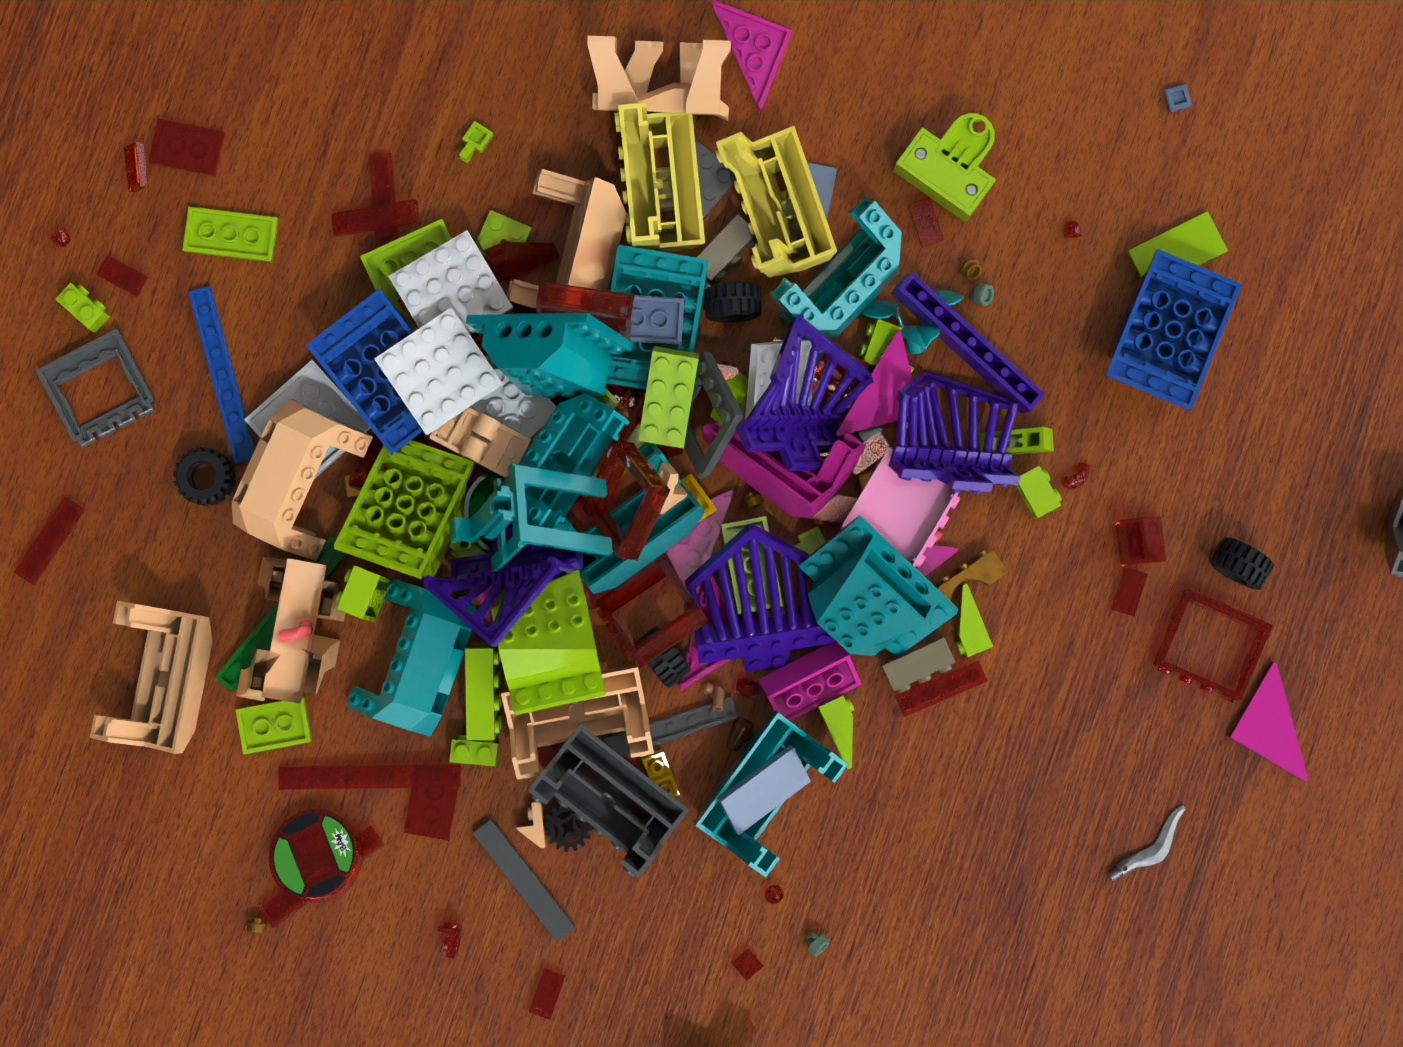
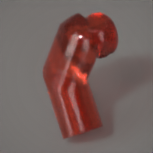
M1079 462L1076 474L1070 477H1063L1062 487L1068 490H1075L1084 485L1090 465Z

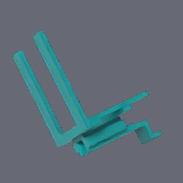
M513 462L508 466L509 476L503 482L501 478H496L493 482L494 491L470 519L456 517L450 523L452 543H456L458 540L474 542L479 536L483 535L487 539H494L497 536L498 551L491 557L492 572H498L526 544L610 556L613 553L612 539L610 537L533 526L527 523L524 485L604 498L607 496L605 479L521 466ZM509 504V510H504V508ZM512 522L513 537L506 543L505 527Z

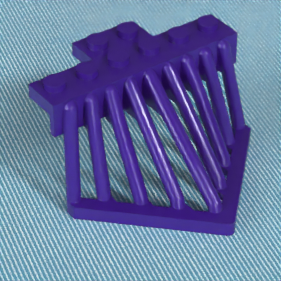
M797 315L791 320L770 375L771 383L746 420L736 427L746 452L779 451L787 471L821 469L823 460L818 450L831 449L837 440H843V435H835L836 430L839 428L838 425L845 418V414L842 413L873 383L871 373L802 316ZM805 336L810 340L812 347L809 351L797 404L795 396L802 337ZM822 350L828 355L829 360L808 407L807 402L818 353ZM839 364L845 369L846 374L820 411L819 406L835 366ZM854 378L858 379L860 382L832 410Z
M929 371L922 372L899 390L897 400L899 401L897 442L893 448L889 467L898 474L900 479L909 481L912 478H917L926 482H930L931 479L939 480L949 486L948 488L951 491L962 492V490H969L980 494L982 491L991 492L994 483L1007 487L1009 484H1019L1021 476L1009 468L1013 455L1006 453L1019 406L1016 400ZM936 386L948 391L954 446L947 439ZM957 393L969 398L968 449L962 442ZM978 400L990 405L983 451L977 448ZM1001 407L1008 411L997 451L993 452L992 447L998 409ZM907 412H908V446L905 445V443H906V428H907Z
M748 524L685 580V584L699 628L694 629L699 664L743 657L745 672L789 664V650L834 643V638L816 622L814 612L810 611L806 573L799 567L801 561L810 554L754 524ZM757 541L763 544L772 617L767 616ZM747 543L757 604V619L754 620L741 548ZM773 550L780 553L786 602L785 615L781 613ZM732 556L742 607L743 621L738 622L725 564ZM790 559L796 562L801 605L800 613H796ZM718 570L729 620L728 624H724L710 578V575ZM701 583H703L714 626L707 624L696 588Z
M513 528L505 529L506 543L513 537ZM496 536L493 539V553L451 559V577L435 578L427 575L424 578V587L488 644L495 647L555 575L563 571L572 573L574 570L583 569L582 552L526 544L498 572H492L491 557L498 551ZM506 584V592L495 620L487 628L483 625V619ZM492 585L483 603L472 615L467 610V606ZM473 588L464 597H459L457 601L451 596V592Z

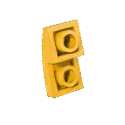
M663 749L655 751L654 754L643 756L642 761L649 778L671 796L680 795Z

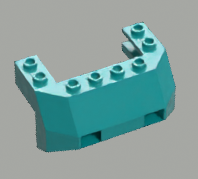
M862 196L860 198L861 201L847 212L861 229L802 290L796 283L793 282L791 284L788 279L783 278L781 280L782 283L774 291H770L769 296L782 309L778 316L788 326L794 317L800 315L827 338H837L899 274L902 232L875 200Z
M587 393L581 394L557 405L518 465L592 477L614 442L620 438L619 435L625 425H628L630 421ZM524 485L527 522L533 526L556 529L560 521L563 523L565 518L553 510L559 507L564 516H566L580 494Z
M647 442L633 452L652 483L583 532L612 539L613 553L610 556L582 552L583 569H579L580 576L593 594L618 587L688 536L704 515L702 506L679 478L678 484L683 487L688 495L664 514H658L651 506L649 501L660 464L669 463L654 443ZM559 507L553 510L565 518L563 523L560 521L556 529L576 532Z
M391 578L386 588L384 599L410 608L405 619V625L397 642L381 693L378 694L353 686L348 696L346 708L373 719L431 737L442 717L472 629L427 589ZM469 604L467 610L473 615L476 606Z
M774 711L758 727L704 801L693 822L695 826L723 844L764 877H767L780 858L758 842L757 838L783 803L738 835L734 832L717 798L789 745L794 747L805 771L812 766L834 783L848 765L777 711Z

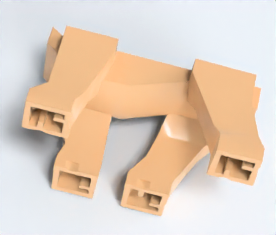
M588 36L587 45L598 85V93H593V110L619 111L618 105L646 102L647 112L715 115L728 121L729 107L720 100L721 66L731 52V41L703 40L702 43L680 42V83H671L647 93L654 65L663 53V42L635 41V51L624 70L617 55L616 37Z
M262 557L258 584L265 588L266 599L279 602L270 651L256 649L250 667L241 669L236 696L265 701V698L301 704L303 692L317 694L325 672L336 666L340 644L338 639L314 635L317 618L344 622L345 612L338 610V604L335 603L339 594L338 583L324 580L327 565L288 558L287 560ZM302 620H309L312 623L313 631L311 635L286 642L280 641V630L299 627V623Z

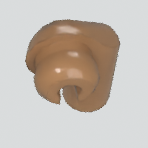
M706 682L703 685L702 691L713 699L712 710L716 712L723 711L725 696L723 688L717 683Z

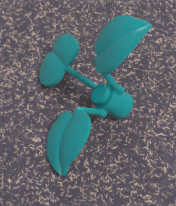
M934 290L949 306L958 303L964 298V295L954 291ZM873 301L861 312L863 315L875 319L889 318L892 315L896 316L902 328V337L906 338V351L911 354L924 352V349L940 334L938 327L929 324L904 327L900 313L896 311L899 309V305L892 301Z

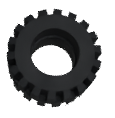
M728 282L715 284L704 290L705 316L708 320L723 323L743 322L756 319L762 315L761 287L759 285L748 282Z
M197 447V450L191 449L187 451V455L183 454L180 457L182 459L181 462H177L175 465L177 471H173V476L176 477L174 484L178 487L177 491L179 494L183 495L186 500L202 506L216 505L218 501H224V497L232 492L230 491L231 486L234 487L235 485L233 481L235 472L232 471L234 467L228 461L229 459L220 452L207 447ZM203 464H211L216 471V479L213 485L205 490L196 488L193 482L195 470Z
M1227 537L1222 539L1210 560V564L1218 572L1238 584L1255 590H1261L1274 567V563L1262 552L1244 542Z
M653 627L634 642L637 652L664 686L670 688L691 671L690 665L659 627Z

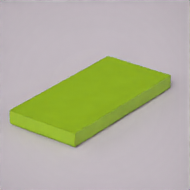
M188 206L182 251L273 263L279 219L271 216Z
M1207 211L1128 250L1127 254L1141 279L1147 272L1157 249L1197 266L1226 253L1228 249Z

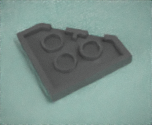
M695 139L704 220L731 189L734 181L737 179L733 171L725 168L724 164L718 161L716 155Z

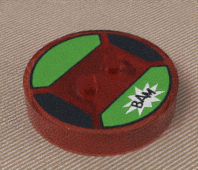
M322 809L305 810L287 819L275 833L269 850L270 871L277 885L289 896L308 903H325L343 895L356 881L363 863L362 842L356 829L343 817Z

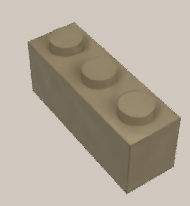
M739 214L696 257L709 260L706 280L711 284L714 281L720 282L727 274L725 270L730 265L734 267L742 258L740 254L745 249L749 251L757 243L756 236L751 234L748 223Z
M941 638L881 666V669L891 690H898L899 693L910 689V684L917 680L919 684L932 678L930 674L936 671L942 674L953 669L951 664L956 663L945 638Z

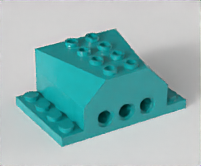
M624 245L617 246L610 294L684 298L682 345L632 342L631 351H622V354L611 353L606 383L647 389L654 346L694 353L709 260Z
M589 313L467 315L466 318L467 325L474 328L475 332L483 334L482 347L497 368L526 396H542L549 399H554L555 396L571 399L584 393L590 396H605L611 353L622 354V351L632 350L631 341Z
M860 515L801 561L799 565L815 582L808 593V597L816 622L850 654L874 656L885 648L897 658L955 616L959 610Z

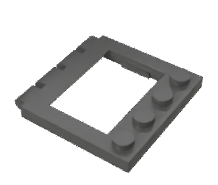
M118 329L36 370L74 443L79 442L82 448L97 441L94 435L95 432H97L100 439L116 432L115 422L118 423L120 428H123L137 421L134 412L137 411L140 418H143L155 411L152 403L156 400ZM118 355L122 363L121 366L129 382L135 387L138 396L79 426L74 416L75 414L65 395L62 394L59 385Z
M703 352L698 361L692 403L702 387L701 385H703L722 425L705 455L689 423L684 445L685 451L700 479L711 475L736 431V427L744 416L711 352Z

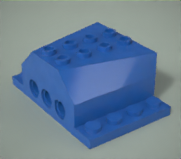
M1157 249L1147 272L1142 276L1128 303L1113 340L1109 355L1111 361L1104 376L1190 411L1242 284Z
M378 289L306 344V346L392 455L423 430L374 359L414 332L398 310L392 306L381 290Z

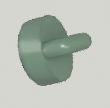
M986 283L976 285L971 292L970 300L978 305L988 306L994 297L992 285Z
M810 932L807 935V942L810 945L808 952L814 957L818 956L826 949L830 940L824 934L818 936L816 933Z

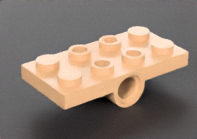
M470 407L434 430L429 437L431 440L504 478L509 476L508 466L512 462L516 463V465L520 463L532 441L530 438L508 428L492 417L479 413Z

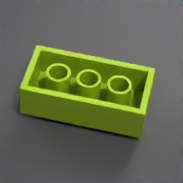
M654 346L638 441L684 448L699 353Z
M767 517L721 524L724 545L748 524H754L769 532ZM757 541L766 609L768 610L772 609L765 553L763 544ZM747 543L741 548L751 611L757 612L749 546ZM732 556L727 561L737 615H741L742 607ZM777 576L778 589H779V597H780V605H781V607H783V602H782V597H781V592H780V586H779V581H778V576Z
M354 565L353 569H349L345 576L344 582H347L344 591L340 590L336 598L337 609L363 620L376 622L384 602L386 588L391 579Z
M469 642L465 648L467 740H495L496 735L500 734V729H502V716H498V711H500L502 706L501 693H497V688L501 684V671H497V665L501 662L497 646L493 647L487 642Z

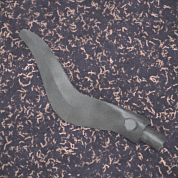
M1185 806L1177 807L1170 814L1156 842L1151 847L1137 852L1116 864V868L1107 874L1111 881L1116 880L1121 875L1124 877L1137 868L1157 864L1167 856L1177 822L1185 811Z

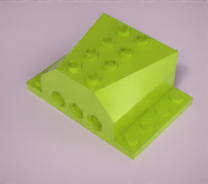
M410 440L392 455L383 445L338 535L334 548L419 579L427 575L435 577L451 542L450 523L456 517L462 518V503L466 494V483L475 466L474 461Z
M578 569L567 575L552 578L498 644L514 715L606 695L583 581ZM506 589L500 591L491 606L493 622Z

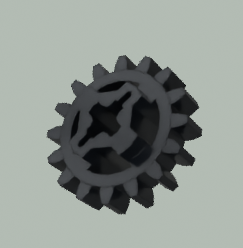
M560 805L558 810L553 807L552 811L554 814L546 815L550 822L544 823V827L549 828V831L544 833L545 836L551 835L552 837L549 843L556 842L557 850L561 845L564 846L565 852H568L570 846H572L574 851H577V844L584 847L586 844L583 839L591 838L587 832L593 830V827L588 826L587 821L583 822L584 829L579 827L577 817L575 816L576 812L571 808H565ZM571 811L569 817L561 818L558 816L562 812ZM574 817L572 821V827L575 828L574 831L570 830L563 836L565 833L563 822L568 823ZM553 824L559 828V837L554 832ZM570 836L580 837L573 842H566Z

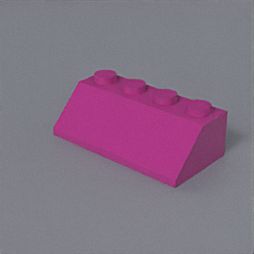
M834 640V643L827 644L758 679L773 711H777L789 721L861 685L848 652L836 640Z

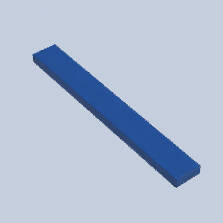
M206 286L188 291L234 464L250 461L255 447L249 424L244 420L246 413L211 286Z

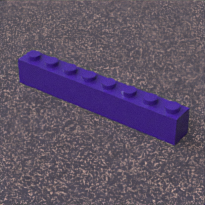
M913 272L904 276L890 292L923 324L938 327L940 329L938 337L998 393L1004 397L1016 400L1019 403L1017 410L1021 414L1032 411L1045 395Z

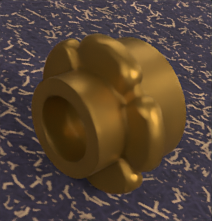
M977 259L965 261L960 270L961 276L968 280L977 279L982 272L979 261Z
M756 491L747 494L744 497L743 506H746L748 511L759 507L764 503L763 495L761 493L757 494Z
M250 918V922H245V925H247L246 932L265 933V928L268 926V924H264V919Z

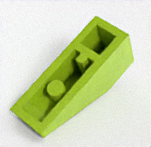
M1036 427L1012 430L1006 453L1030 454L1054 451L1053 429ZM996 431L994 434L993 452L997 451L1002 431ZM979 433L981 451H983L986 433Z
M968 584L960 586L957 626L958 641L955 642L960 655L964 654L965 657H970L993 647Z
M840 696L818 706V710L841 759L848 764L846 767L848 770L852 768L853 715L851 712L854 711V707L849 698L845 699L844 696Z

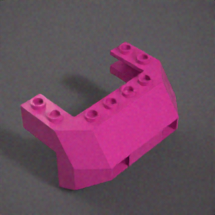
M745 414L739 424L745 420ZM715 420L703 426V439L708 447H710L721 427V424ZM736 429L721 455L719 463L790 516L812 518L828 504L848 480L866 445L851 434L846 433L842 441L837 440L833 444L826 460L823 461L821 469L787 471L779 451L746 452Z

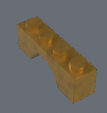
M983 550L974 557L976 559L974 563L968 565L966 562L956 569L957 574L952 578L947 575L937 582L939 585L937 589L951 601L954 589L963 581L974 580L989 586L1006 575L1008 571L993 550L988 553L986 550Z

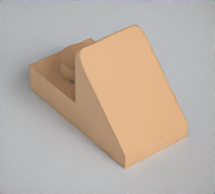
M670 463L660 464L649 501L658 514H664L688 495L683 487L678 484L679 474Z
M534 801L531 802L532 807H528L529 821H533L534 825L518 826L516 829L540 848H545L547 844L544 834L542 803Z

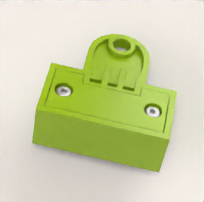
M968 113L960 116L941 140L922 127L897 161L893 172L966 223L996 181L995 178L978 167L994 142L995 131L992 123L980 114ZM981 122L984 125V131L981 133L975 132L972 124Z

